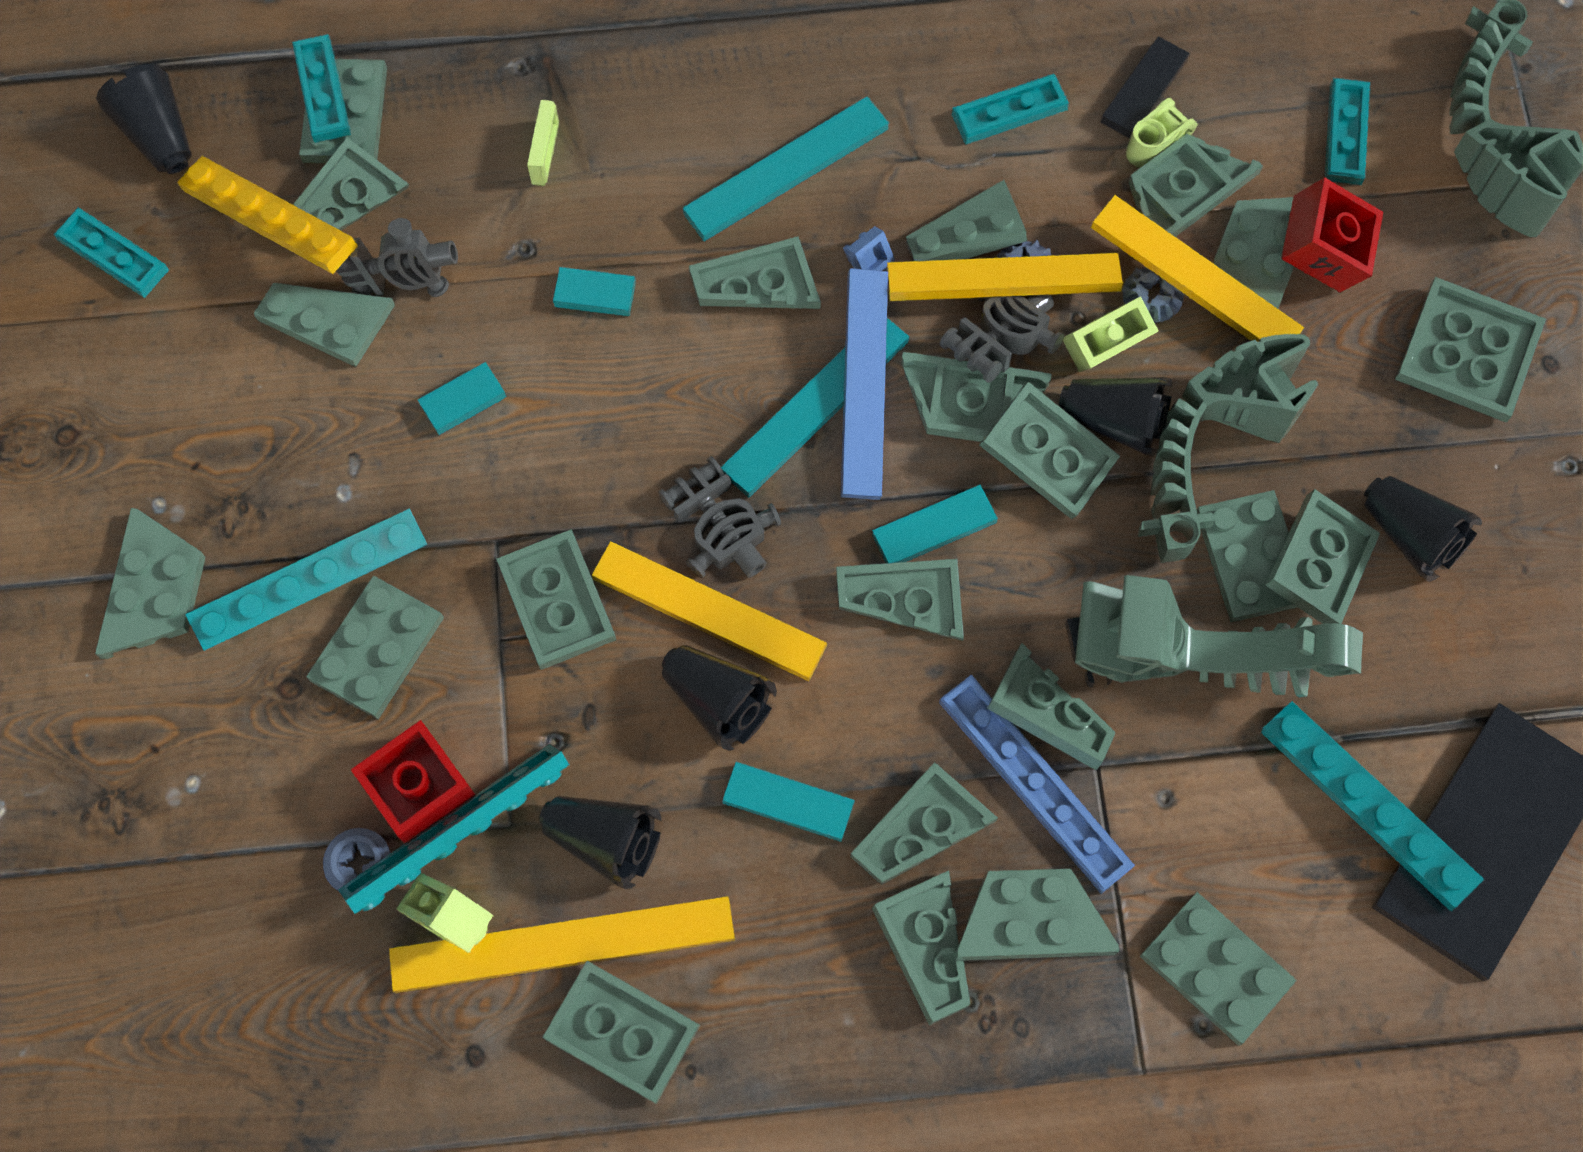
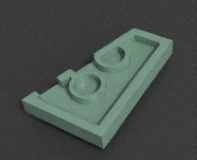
M346 138L293 205L342 231L406 190L409 184L349 138Z
M1002 180L906 236V241L913 261L959 260L1026 242L1027 234L1006 182Z
M799 236L688 266L700 306L821 309V301Z
M273 283L253 314L258 321L357 367L395 304L392 298Z
M957 559L836 567L838 607L840 610L960 641L964 640Z
M1021 643L987 709L1097 770L1103 763L1116 732L1080 698H1072L1057 684L1059 678L1049 668L1043 671L1030 658L1032 652Z
M934 762L854 849L850 857L883 885L997 821L998 817Z
M949 871L878 902L872 907L874 915L929 1025L959 1012L971 1004L964 960L954 961V953L959 943L956 931V911L952 906L949 888L951 886Z

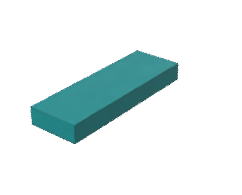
M329 34L292 42L314 143L351 135Z
M1051 74L953 107L952 117L965 145L1067 111L1069 102L1055 74Z
M1333 78L1331 81L1324 177L1332 182L1362 185L1365 180L1370 82Z
M79 207L53 234L60 243L144 298L169 271L165 263Z
M978 485L872 530V536L885 563H900L910 561L997 523L998 518L981 485Z
M735 762L722 800L723 804L842 842L855 801L739 762Z

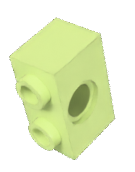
M1140 296L1064 336L1063 342L1078 371L1082 372L1159 331Z
M420 873L396 908L434 935L468 953L474 945L484 938L488 929V923L493 917L491 913L456 889L423 873Z

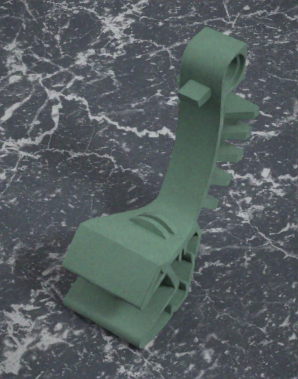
M1499 0L1488 15L1473 6L1467 16L1465 24L1478 31V34L1464 55L1451 90L1450 98L1453 99L1449 108V116H1452L1449 129L1450 135L1465 133L1454 153L1463 172L1468 173L1466 179L1473 194L1478 196V202L1490 214L1495 213V218L1508 227L1533 238L1542 232L1567 197L1570 187L1583 171V143L1577 131L1510 126L1497 123L1491 119L1489 112V89L1492 74L1497 63L1507 50L1522 57L1533 44V41L1519 34L1527 19L1525 6L1518 0Z
M1273 335L1263 337L1259 342L1252 340L1237 346L1235 351L1230 350L1215 361L1213 367L1208 366L1189 380L1182 395L1183 400L1179 398L1169 410L1167 424L1162 430L1159 449L1156 453L1152 472L1155 473L1152 479L1150 495H1155L1151 510L1154 520L1142 521L1138 531V537L1155 535L1161 563L1185 559L1196 545L1200 537V529L1213 527L1216 522L1212 512L1197 514L1193 495L1191 449L1199 422L1204 420L1217 421L1260 438L1280 443L1295 424L1318 386L1316 380H1311L1296 389L1290 381L1310 346V339L1306 335ZM1178 531L1184 534L1188 542L1179 543L1171 538L1170 532Z
M1125 575L1123 590L1092 581L1083 583L1075 663L1095 674L1107 676L1108 679L1121 683L1176 676L1189 670L1199 671V682L1204 683L1209 681V672L1224 673V686L1235 688L1236 674L1247 673L1249 690L1260 693L1262 674L1269 673L1272 691L1275 695H1285L1289 671L1295 695L1300 698L1307 697L1311 669L1326 677L1361 673L1363 632L1351 626L1338 623L1312 625L1313 619L1309 617L1300 618L1292 629H1290V625L1287 623H1278L1273 631H1265L1263 627H1254L1252 632L1194 630L1182 618L1173 591L1167 580Z

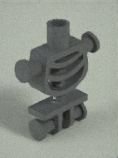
M397 218L390 222L388 232L381 237L379 257L373 258L360 237L354 238L358 247L336 272L342 276V280L347 286L352 287L351 291L355 294L370 295L374 291L377 296L384 295L385 281L387 279L392 284L405 290H417L427 286V292L432 297H439L447 291L449 286L448 280L444 276H440L441 266L457 264L458 252L453 241L430 244L421 230H412L409 220Z
M1030 295L1026 299L1023 296L979 297L980 301H986L983 306L980 322L982 330L964 317L960 320L959 329L957 330L955 327L950 328L940 341V346L943 349L950 348L955 352L954 358L959 362L968 358L967 368L972 372L977 370L981 372L983 380L989 383L999 375L1000 371L1005 372L1009 369L1012 353L1017 355L1028 354L1040 343L1048 347L1049 353L1054 354L1060 347L1064 334L1061 332L1055 334L1048 330L1050 316L1046 312L1054 305L1051 295Z
M710 456L707 458L708 463L699 469L696 467L689 469L692 478L685 482L679 476L674 480V486L666 491L660 489L658 494L670 511H674V517L678 523L700 509L704 513L694 528L696 547L700 553L694 559L688 558L686 560L688 567L698 577L703 578L706 576L704 571L712 563L722 570L733 561H736L745 575L751 578L761 572L767 565V562L755 546L764 541L763 528L774 523L776 526L781 525L779 514L772 503L767 505V510L758 514L755 513L748 501L740 498L715 503L714 500L731 489V479L727 474L724 475L718 462ZM715 476L719 477V479L709 485L708 481ZM697 485L701 491L694 494L691 488ZM683 498L686 499V501L675 508V503ZM712 524L714 527L709 532L706 540H704L702 536L707 527ZM722 537L723 539L720 541V543L718 544V546H717L716 549L714 550L713 548H714L715 544H716V543L718 542V540Z

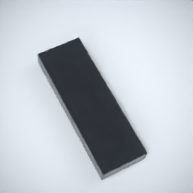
M1158 36L1106 109L1100 123L1130 139L1134 126L1154 110L1188 61L1190 53Z

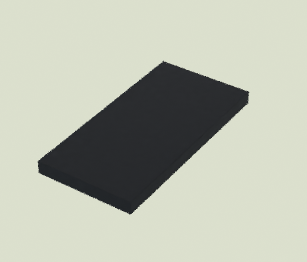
M1498 703L1493 707L1423 822L1484 880L1451 912L1398 863L1372 908L1483 982L1489 980L1583 819V755Z

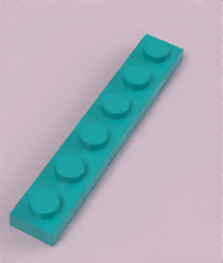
M409 508L185 615L205 651L427 545V542Z
M1293 701L1263 727L1261 733L1451 912L1484 880Z
M550 744L345 884L338 889L339 893L354 914L360 910L368 911L376 907L385 898L384 894L396 885L403 886L412 882L420 875V869L434 859L438 861L446 858L457 848L456 844L468 835L475 836L485 831L492 824L491 819L504 810L512 811L518 808L527 800L526 795L539 786L546 787L558 780L562 774L561 771L569 766L568 761L560 750Z

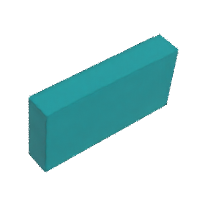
M560 267L553 298L554 307L630 316L636 285L635 276Z
M484 362L418 399V402L437 434L441 435L505 399L506 394L487 363Z

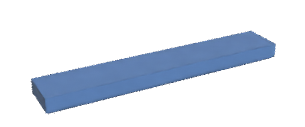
M850 268L848 272L841 497L880 500L882 497L888 295L887 271Z
M970 675L940 699L939 704L1100 894H1102L1135 865L1012 722L987 709L992 698L977 680Z

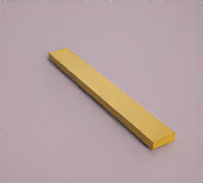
M729 896L486 933L484 938L474 945L469 953L446 940L389 948L393 992L401 993L582 965L586 961L595 963L735 941Z

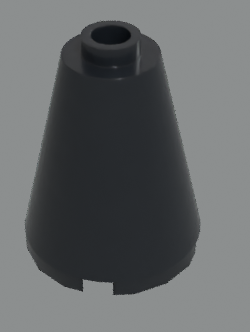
M156 63L141 64L124 70L126 78L115 83L113 78L106 81L98 90L96 96L101 110L159 172L175 174L184 170L188 166L187 161L191 158L192 153L170 77L165 69L163 71L162 67Z
M1166 377L1073 379L1070 386H1063L1059 407L1064 409L1066 413L1082 426L1140 453L1154 456L1158 449L1151 446L1154 438L1160 439L1162 430L1167 424V415L1171 406L1172 396L1164 395L1165 386L1173 387L1172 380Z
M1387 476L1384 479L1376 478L1364 493V496L1367 498L1365 508L1420 577L1424 578L1427 582L1434 581L1440 577L1434 571L1441 565L1449 569L1456 563L1477 535L1471 529L1473 524L1480 526L1482 524L1481 518L1474 513L1393 476Z
M688 645L671 649L662 661L663 679L721 748L731 751L734 748L730 744L738 740L742 744L746 743L760 729L769 716L772 708L766 703L769 694L776 697L777 689L775 683L767 677Z
M557 796L552 801H548L543 806L539 817V823L542 825V832L545 836L612 883L624 889H632L635 884L630 881L634 876L643 877L648 871L661 832L654 830L655 819L661 822L662 820L658 809L648 805L568 796Z

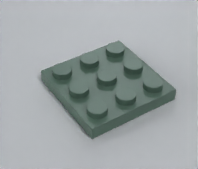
M1435 277L1426 294L1395 380L1507 423L1513 415L1546 319Z

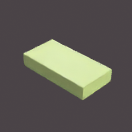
M540 101L527 163L533 185L545 186V183L547 184L559 126L554 101Z

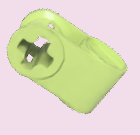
M1171 98L1165 99L1149 115L1134 126L1126 150L1127 159L1134 166L1141 168L1185 134L1192 135L1198 123L1193 118L1188 120L1174 107L1175 102Z

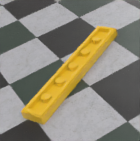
M1114 195L1091 225V229L1251 341L1256 340L1259 342L1261 338L1273 335L1300 334L1305 328L1116 195Z
M1118 253L887 262L889 301L1121 292L1123 285Z
M611 541L592 574L593 580L808 682L827 647V642Z

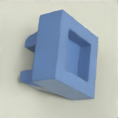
M875 226L868 232L858 235L859 239L853 244L843 247L846 257L854 269L882 271L887 267V262L895 261L884 231Z

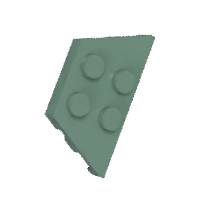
M1185 134L1131 174L1128 183L1137 211L1176 237L1260 174L1263 165L1256 160H1252L1251 164L1229 156L1231 151L1228 149L1208 145L1202 139Z
M1293 197L1238 200L1232 211L1213 264L1278 309L1294 266L1281 259Z
M909 352L902 353L901 364L926 434L981 442L1027 382L1044 393L1051 381V373L1009 367L1005 372L1000 371L999 375L992 382L987 383L983 380L981 372L978 370L972 372L967 368L968 361L959 362L957 359Z
M131 508L95 652L100 659H109L114 657L113 653L133 646L139 649L154 644L158 639H170L189 631L190 623L185 614L194 609L206 557L200 550L136 508Z
M1072 869L988 871L983 878L977 900L967 919V925L961 941L955 950L954 961L1116 955L1120 951L1118 943Z

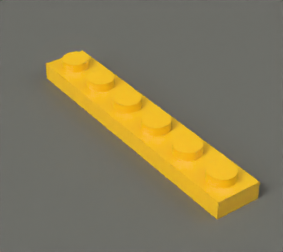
M201 156L177 182L187 194L331 274H334L358 247L352 236L204 156Z

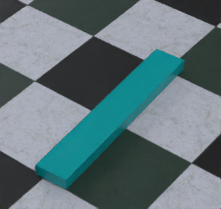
M867 96L683 207V215L705 242L887 131L889 122Z
M888 318L886 364L909 343V336ZM845 348L721 467L724 475L727 474L731 479V483L748 498L843 407Z

